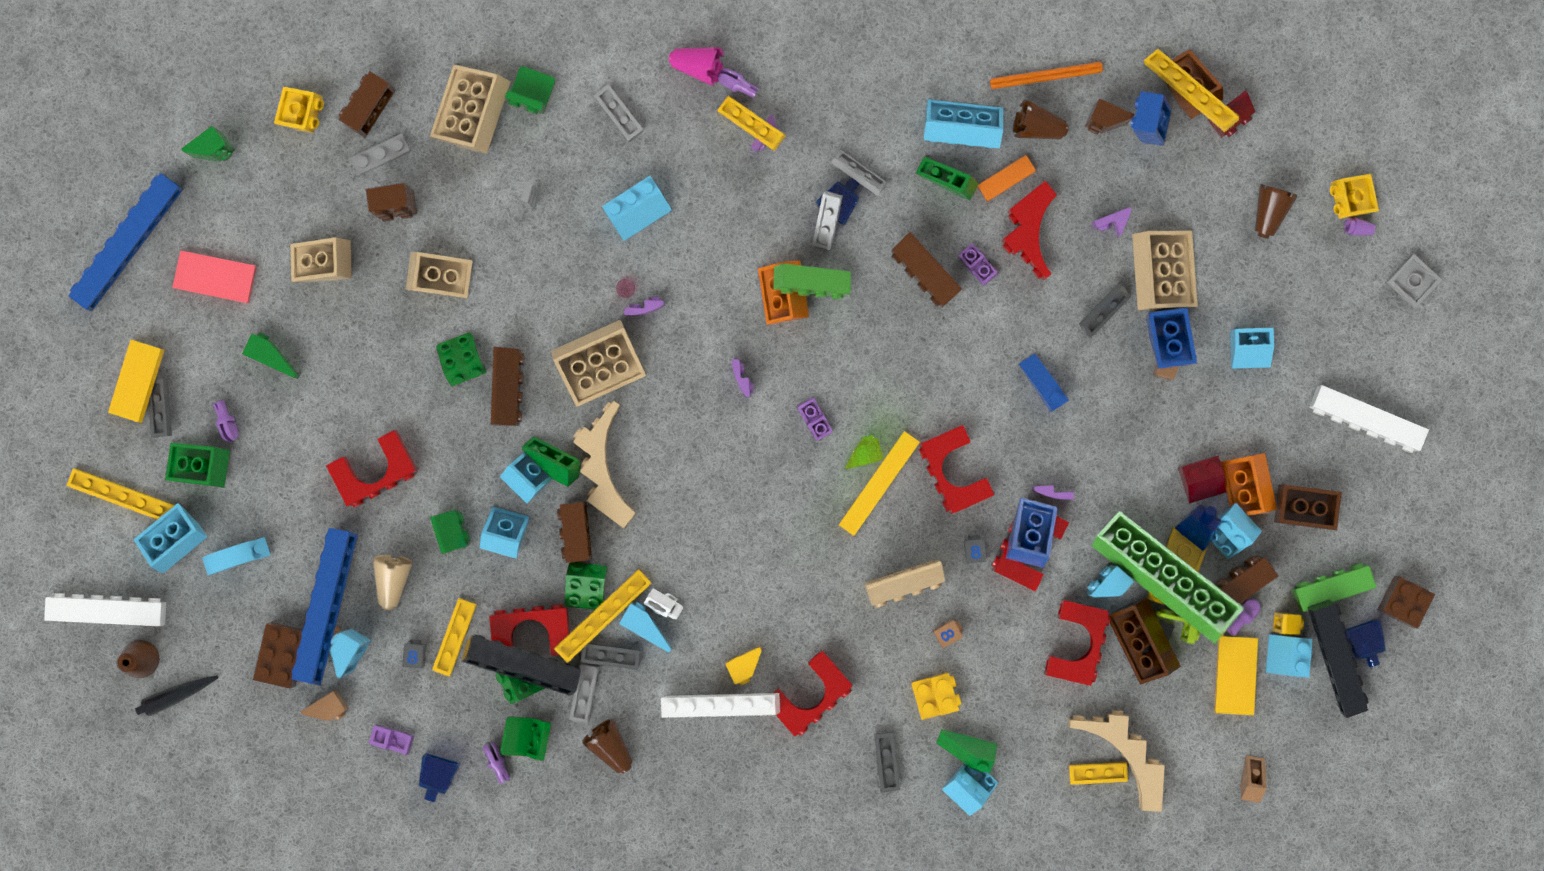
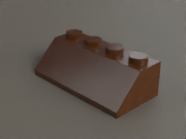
M911 232L891 250L893 253L891 257L897 264L902 263L906 267L904 271L910 278H916L919 282L917 286L924 293L927 291L932 296L930 300L935 306L938 307L940 305L943 308L962 290Z
M493 347L491 425L518 426L519 422H522V411H519V403L523 402V392H520V384H523L524 373L520 372L521 365H524V353H521L520 349Z
M1147 597L1108 614L1111 615L1110 625L1140 685L1168 676L1181 667ZM1149 646H1152V648H1153L1152 650H1150V651H1148L1147 653H1145L1144 655H1142V652H1143L1146 648H1148Z

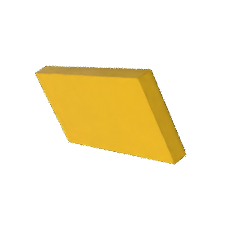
M130 339L108 413L138 423L143 422L165 351L164 349Z
M1173 527L1166 548L1199 572L1210 540ZM1148 593L1147 598L1149 600L1165 605L1153 594Z
M1222 636L1218 640L1214 713L1254 715L1258 638Z

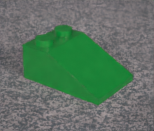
M170 443L165 480L225 488L230 450L209 446Z

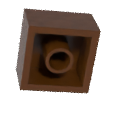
M1394 576L1377 610L1409 627L1418 629L1435 594L1402 577Z

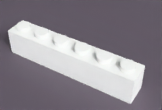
M1323 385L1317 386L1309 408L1314 409L1313 413L1317 415H1329L1332 421L1342 424V421L1349 424L1348 427L1353 430L1367 431L1366 435L1373 438L1382 437L1385 439V443L1393 446L1396 444L1403 446L1402 450L1409 453L1421 451L1429 429Z
M53 593V596L46 597L44 620L163 626L165 625L166 602H160L161 598H149L148 601H141V597H129V600H122V596H110V599H103V595H91V598H84V594H72V597H65V593Z
M779 693L665 696L661 698L662 718L776 715L780 713Z

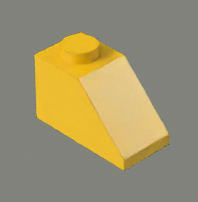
M1274 612L1273 631L1281 634H1300V631L1304 628V620L1301 619L1302 615Z
M760 646L725 662L734 684L739 683L741 686L751 681L750 677L753 676L762 651Z

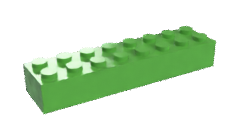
M1120 511L1096 536L1092 544L1093 548L1214 644H1216L1244 609Z

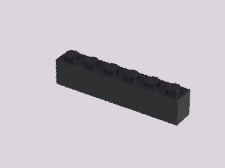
M1326 600L1307 607L1340 713L1349 718L1368 711L1367 704L1369 701L1361 688L1363 681L1356 672V668H1358L1357 662L1350 653L1352 646L1350 641L1346 640L1345 633L1347 630L1344 623L1340 620L1339 615H1341L1338 604L1331 600Z
M472 635L467 640L461 661L569 696L576 692L581 674V669L576 668L573 664H562L554 658L546 659L540 657L535 652H524L519 647H509L497 640L490 641L482 635Z

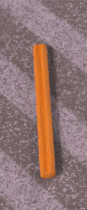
M1102 62L991 78L990 87L991 89L1096 74L1103 71Z

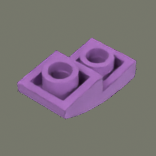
M973 243L958 255L964 265L983 286L998 275L996 269L985 259V256Z
M649 297V300H644V308H641L640 304H630L629 308L625 307V316H640L652 313L664 307L665 302L660 301V297Z
M732 359L736 381L746 398H750V393H754L753 382H749V378H741V375H744V363H740L739 359Z
M813 397L796 406L816 441L833 432Z

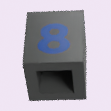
M980 535L968 536V540H964L965 563L986 562L985 539H980Z
M410 639V643L404 644L402 667L423 668L425 666L426 644H421L422 640Z

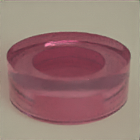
M622 279L617 283L616 291L620 297L630 298L635 293V285L629 279Z

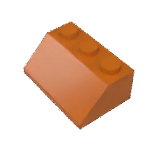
M800 260L783 261L758 268L767 325L809 317L806 296H800L798 292L782 294L781 290H774V267L783 263L801 266Z
M1265 453L1221 462L1230 506L1237 503L1248 516L1277 509Z

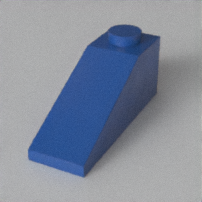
M1036 354L1019 363V366L1050 412L1069 401Z

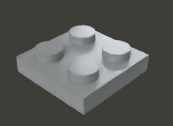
M1412 254L1386 283L1413 308H1417L1442 279L1415 254Z

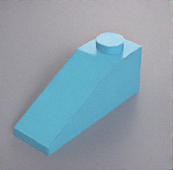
M636 602V604L631 603L619 624L669 653L672 648L649 612L645 611L647 607L639 602Z

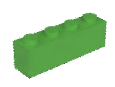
M783 263L774 267V290H781L782 294L798 292L800 296L815 294L817 298L832 296V299L840 300L843 299V296L851 294V271Z
M1358 563L1352 565L1351 569L1344 571V569L1333 571V575L1326 577V575L1315 577V581L1311 583L1307 581L1297 583V587L1292 588L1298 610L1304 612L1308 610L1307 607L1326 600L1334 602L1377 588L1370 566Z

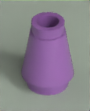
M1352 217L1346 220L1344 230L1349 235L1372 236L1375 232V225L1357 217Z

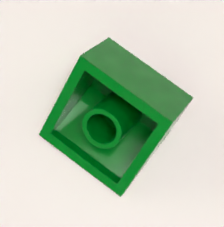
M213 126L181 148L184 153L193 158L219 162L231 158L232 152L235 151L224 134Z
M452 510L430 517L441 554L469 546L468 542L471 540L468 531H464L462 525L465 523L462 512L459 513L458 510Z

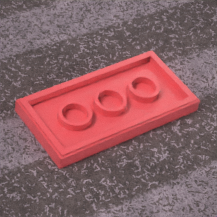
M180 250L172 288L249 304L257 266Z

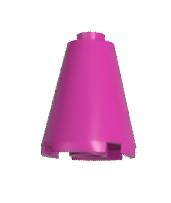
M719 47L675 48L669 54V63H671L672 68L714 86V82H718V74H720L723 68V63H720V57H724L723 49Z

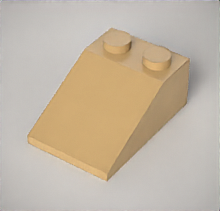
M335 237L290 244L291 282L334 281L352 278L351 240Z
M411 252L406 290L467 298L472 260Z

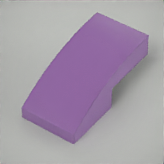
M1054 485L1032 487V491L1046 497L1064 500L1074 499L1073 492L1054 493Z
M374 725L369 744L408 755L414 736Z

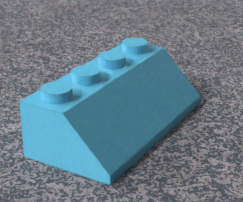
M927 99L924 140L1000 148L1003 133V107Z

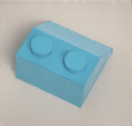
M525 452L515 459L500 476L526 503H529L552 480Z
M493 506L481 533L479 548L516 559L522 546L529 516Z
M1269 634L1266 673L1309 678L1313 639Z

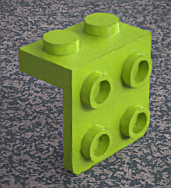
M1162 608L1160 612L1155 611L1157 616L1184 622L1181 641L1195 644V640L1198 641L1200 632L1182 617L1176 616L1174 611Z

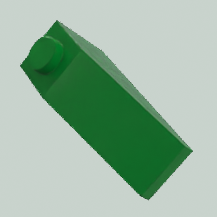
M925 156L916 171L917 175L969 201L979 185L972 176Z
M258 332V335L251 333L242 355L299 379L300 375L277 346L268 340L269 336Z
M534 436L522 446V450L553 480L569 487L579 478V459Z
M941 729L936 744L970 768L981 772H991L995 763L996 743Z

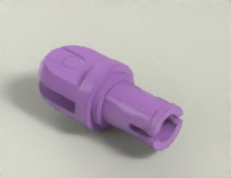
M722 69L720 74H718V81L733 92L739 90L753 98L759 88L743 80L742 74H738L730 69Z
M225 401L214 403L213 407L218 418L216 426L222 439L226 442L236 440L239 432L235 418L228 413Z
M1247 599L1241 604L1244 608L1243 611L1227 629L1231 635L1235 636L1244 624H1251L1259 614L1261 607L1257 600Z
M489 742L491 751L486 744L483 746V751L488 760L487 766L494 770L498 782L501 784L505 780L508 781L510 779L503 764L506 759L500 755L495 743Z

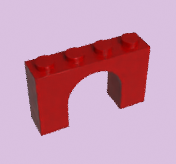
M963 425L921 443V448L918 449L922 459H927L929 465L926 468L930 477H935L937 483L934 486L937 493H942L944 497L942 504L945 511H950L951 514L994 496L987 478H983L965 487H956L950 484L943 475L942 463L946 455L957 448L971 443Z
M393 430L377 439L387 458L388 468L385 476L376 483L367 484L358 479L347 457H341L326 465L347 507L353 506V508H356L364 503V499L368 497L373 499L381 495V490L395 488L398 486V481L402 479L408 481L415 477L414 473L418 472L397 430Z
M1056 516L1053 537L1061 540L1069 522ZM1012 521L1008 532H1011L1014 521ZM1009 535L1008 539L1004 538L1000 545L1002 551L999 557L995 556L991 564L994 567L992 571L1036 592L1044 574L1024 565L1022 562L1006 558Z
M1061 599L1057 618L1083 625L1090 635V647L1083 657L1076 660H1066L1048 655L1044 674L1091 686L1092 682L1095 683L1097 678L1096 664L1100 663L1102 657L1100 647L1104 645L1106 640L1105 626H1109L1111 615H1108L1109 611Z
M563 604L551 605V609L536 606L532 607V611L516 608L513 609V613H505V610H496L494 614L489 615L491 641H501L509 647L514 646L513 633L516 626L524 620H536L546 627L549 634L551 656L559 655L554 648L570 634L568 607H563Z
M823 650L808 661L809 666L821 678L825 686V693L819 704L812 708H800L794 705L779 687L773 692L779 693L780 713L776 714V716L794 737L797 734L799 736L803 735L809 729L807 726L812 721L815 724L823 717L821 713L826 709L830 711L838 704L836 702L837 699L841 696L845 698L852 692L850 689L853 686L852 683Z

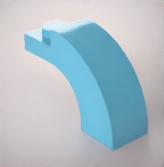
M265 537L209 554L202 557L209 576L270 556Z

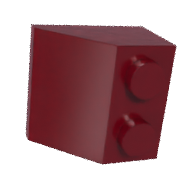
M1246 90L1226 105L1239 116V121L1224 132L1208 119V122L1221 138L1225 135L1229 138L1238 131L1236 127L1242 123L1244 126L1253 119L1251 115L1256 111Z
M1212 456L1178 467L1189 504L1226 493L1225 475L1219 456Z

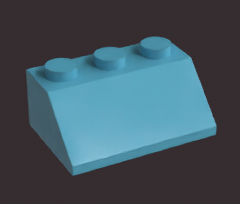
M648 176L602 206L623 241L672 211L651 176Z
M177 503L133 540L150 567L163 574L204 541L207 535L199 523L181 504Z
M353 629L340 632L339 634L336 633L331 641L333 645L330 651L336 675L339 678L353 672L371 642L370 639Z

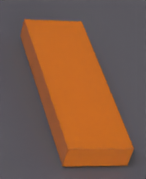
M1027 155L980 183L978 189L988 202L1030 176L1036 170Z

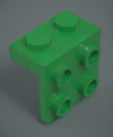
M521 66L511 91L507 90L505 98L509 102L508 104L513 107L519 108L521 106L527 108L526 111L536 115L537 113L544 114L555 84V78Z
M471 333L463 334L436 346L444 376L451 387L487 373L478 355Z
M569 562L566 573L565 606L595 610L603 602L607 566Z
M496 673V679L503 687L504 697L510 704L519 702L546 689Z
M508 716L500 753L511 756H527L538 761H544L551 723L538 718Z

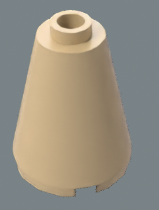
M391 555L375 556L373 566L378 604L382 606V609L392 610L393 607L398 606L412 567V560L402 556H398V559L391 558Z

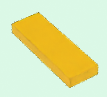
M1127 762L1069 765L1070 785L1128 782Z

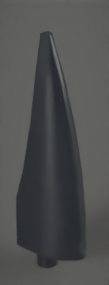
M218 675L190 681L148 696L141 700V706L136 707L135 711L137 715L145 713L147 716H152L202 690L218 679Z

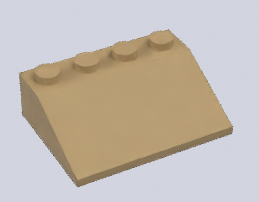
M453 64L430 137L487 154L510 81L498 74Z
M1144 231L1132 234L1138 310L1198 307L1192 231Z
M621 319L551 350L553 361L576 407L646 376Z
M935 559L865 582L864 586L871 606L875 605L878 608L887 605L886 601L894 599V602L905 599L904 595L912 593L915 596L923 593L925 588L930 587L933 590L941 587V583L945 582L942 563L940 560Z

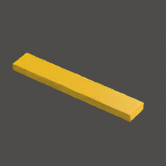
M1159 49L1144 59V64L1224 132L1239 121L1237 114Z
M905 431L902 433L838 524L840 527L855 536L920 443L918 440Z
M76 468L72 469L66 485L157 520L175 506Z
M637 569L568 634L554 650L568 663L635 600L651 582Z

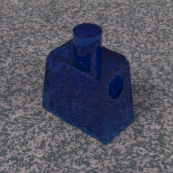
M850 178L845 186L837 181L828 190V192L843 196L838 222L843 226L846 225L859 200V196L854 192L860 184L853 178ZM822 196L816 201L815 204L819 208L821 205Z
M1198 505L1184 516L1175 529L1204 551L1213 541L1220 527L1221 520L1216 516L1217 510L1214 507L1209 506L1205 508L1203 505Z
M1373 619L1347 628L1345 637L1351 643V651L1355 658H1366L1368 667L1379 665L1380 662L1377 654L1386 651L1381 621Z
M425 753L422 757L419 786L427 789L424 799L435 802L438 792L445 794L461 763Z

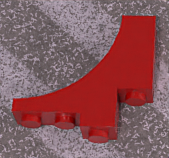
M1046 181L1008 210L1010 214L1008 218L1014 225L1018 224L1019 227L1002 240L1004 243L1002 247L1008 254L1012 253L1015 255L1020 251L1022 253L1020 255L1022 260L1026 264L1030 263L1034 268L1032 270L1034 275L1038 279L1042 278L1043 280L1052 273L1047 268L1040 251L1039 229L1045 210L1057 196Z

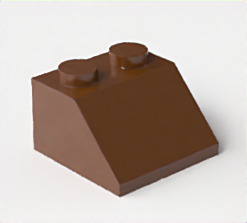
M1099 99L1093 106L1085 126L1088 127V131L1091 133L1103 134L1127 125L1135 114Z

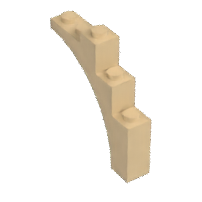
M613 401L612 403L608 402L603 408L604 414L600 419L597 417L591 424L593 428L591 431L586 427L577 430L573 436L575 438L573 443L591 455L590 459L586 457L580 465L582 467L580 472L598 485L597 488L593 486L589 491L587 501L622 528H626L636 512L625 503L617 492L610 478L606 458L608 432L615 415L621 405Z
M1112 710V713H1107L1106 721H1104V717L1093 716L1092 720L1085 719V716L1073 715V718H1068V727L1099 735L1116 747L1129 763L1135 776L1139 792V808L1142 811L1162 812L1165 765L1159 763L1158 759H1148L1145 762L1147 741L1142 739L1141 735L1130 734V738H1128L1129 716L1124 714V711Z

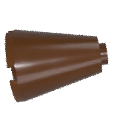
M1023 100L1020 104V107L1023 108L1021 112H1017L1015 115L1013 132L1016 134L1014 137L1062 139L1063 136L1067 135L1069 126L1065 120L1029 100Z
M1260 184L1255 231L1258 232L1257 236L1269 239V236L1275 235L1296 201L1297 194H1292V197H1290V192Z
M136 640L129 643L123 649L117 660V666L122 672L131 677L145 678L155 672L160 661L159 652L153 644L144 640Z
M613 719L600 723L592 729L593 733L590 737L588 735L584 737L582 744L616 773L624 774L631 769L632 759Z

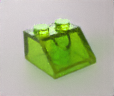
M873 435L862 437L861 442L857 443L844 466L845 470L884 460L878 437L873 438Z

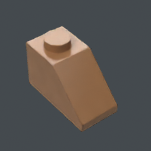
M336 689L300 712L305 716L327 721L335 719L337 721L346 715L345 711L349 708Z
M1246 755L1240 784L1241 800L1261 802L1267 790L1264 758Z

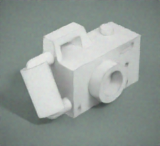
M654 588L643 603L651 608L654 613L661 614L664 617L669 616L672 619H677L683 610L682 605L676 602L678 600L676 597L669 593L664 595Z

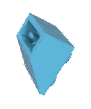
M1274 328L1230 330L1231 369L1270 368L1274 351Z
M1235 503L1215 518L1202 532L1227 559H1230L1251 545L1262 530Z
M1106 565L1099 574L1101 576L1098 580H1092L1086 587L1088 589L1086 594L1091 597L1122 596L1134 581L1118 566Z
M963 763L949 778L942 790L971 816L983 807L998 782L989 773L972 769Z

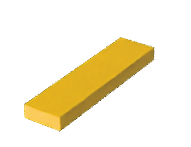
M729 95L717 109L721 115L774 152L786 137L784 133Z
M458 598L432 668L433 671L451 676L477 604Z

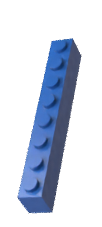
M160 173L152 179L149 189L140 195V201L136 206L130 208L127 213L128 217L125 221L118 224L116 233L113 237L111 236L106 240L104 249L94 256L92 265L82 272L80 281L71 287V293L68 297L86 310H94L184 190L167 176Z
M329 528L328 533L325 535V545L320 555V565L315 576V586L311 592V602L306 612V622L301 632L302 638L297 649L296 662L292 669V680L320 686L322 684L358 537L357 534Z

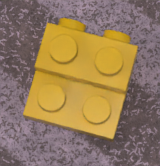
M283 87L274 124L314 133V129H317L319 126V111L324 107L323 96L314 92Z
M1371 174L1342 178L1331 182L1329 191L1331 196H1334L1335 205L1333 209L1339 219L1379 211Z
M948 672L911 682L921 720L959 711L958 706L962 705L959 694L955 695L953 687H956L954 676H949Z

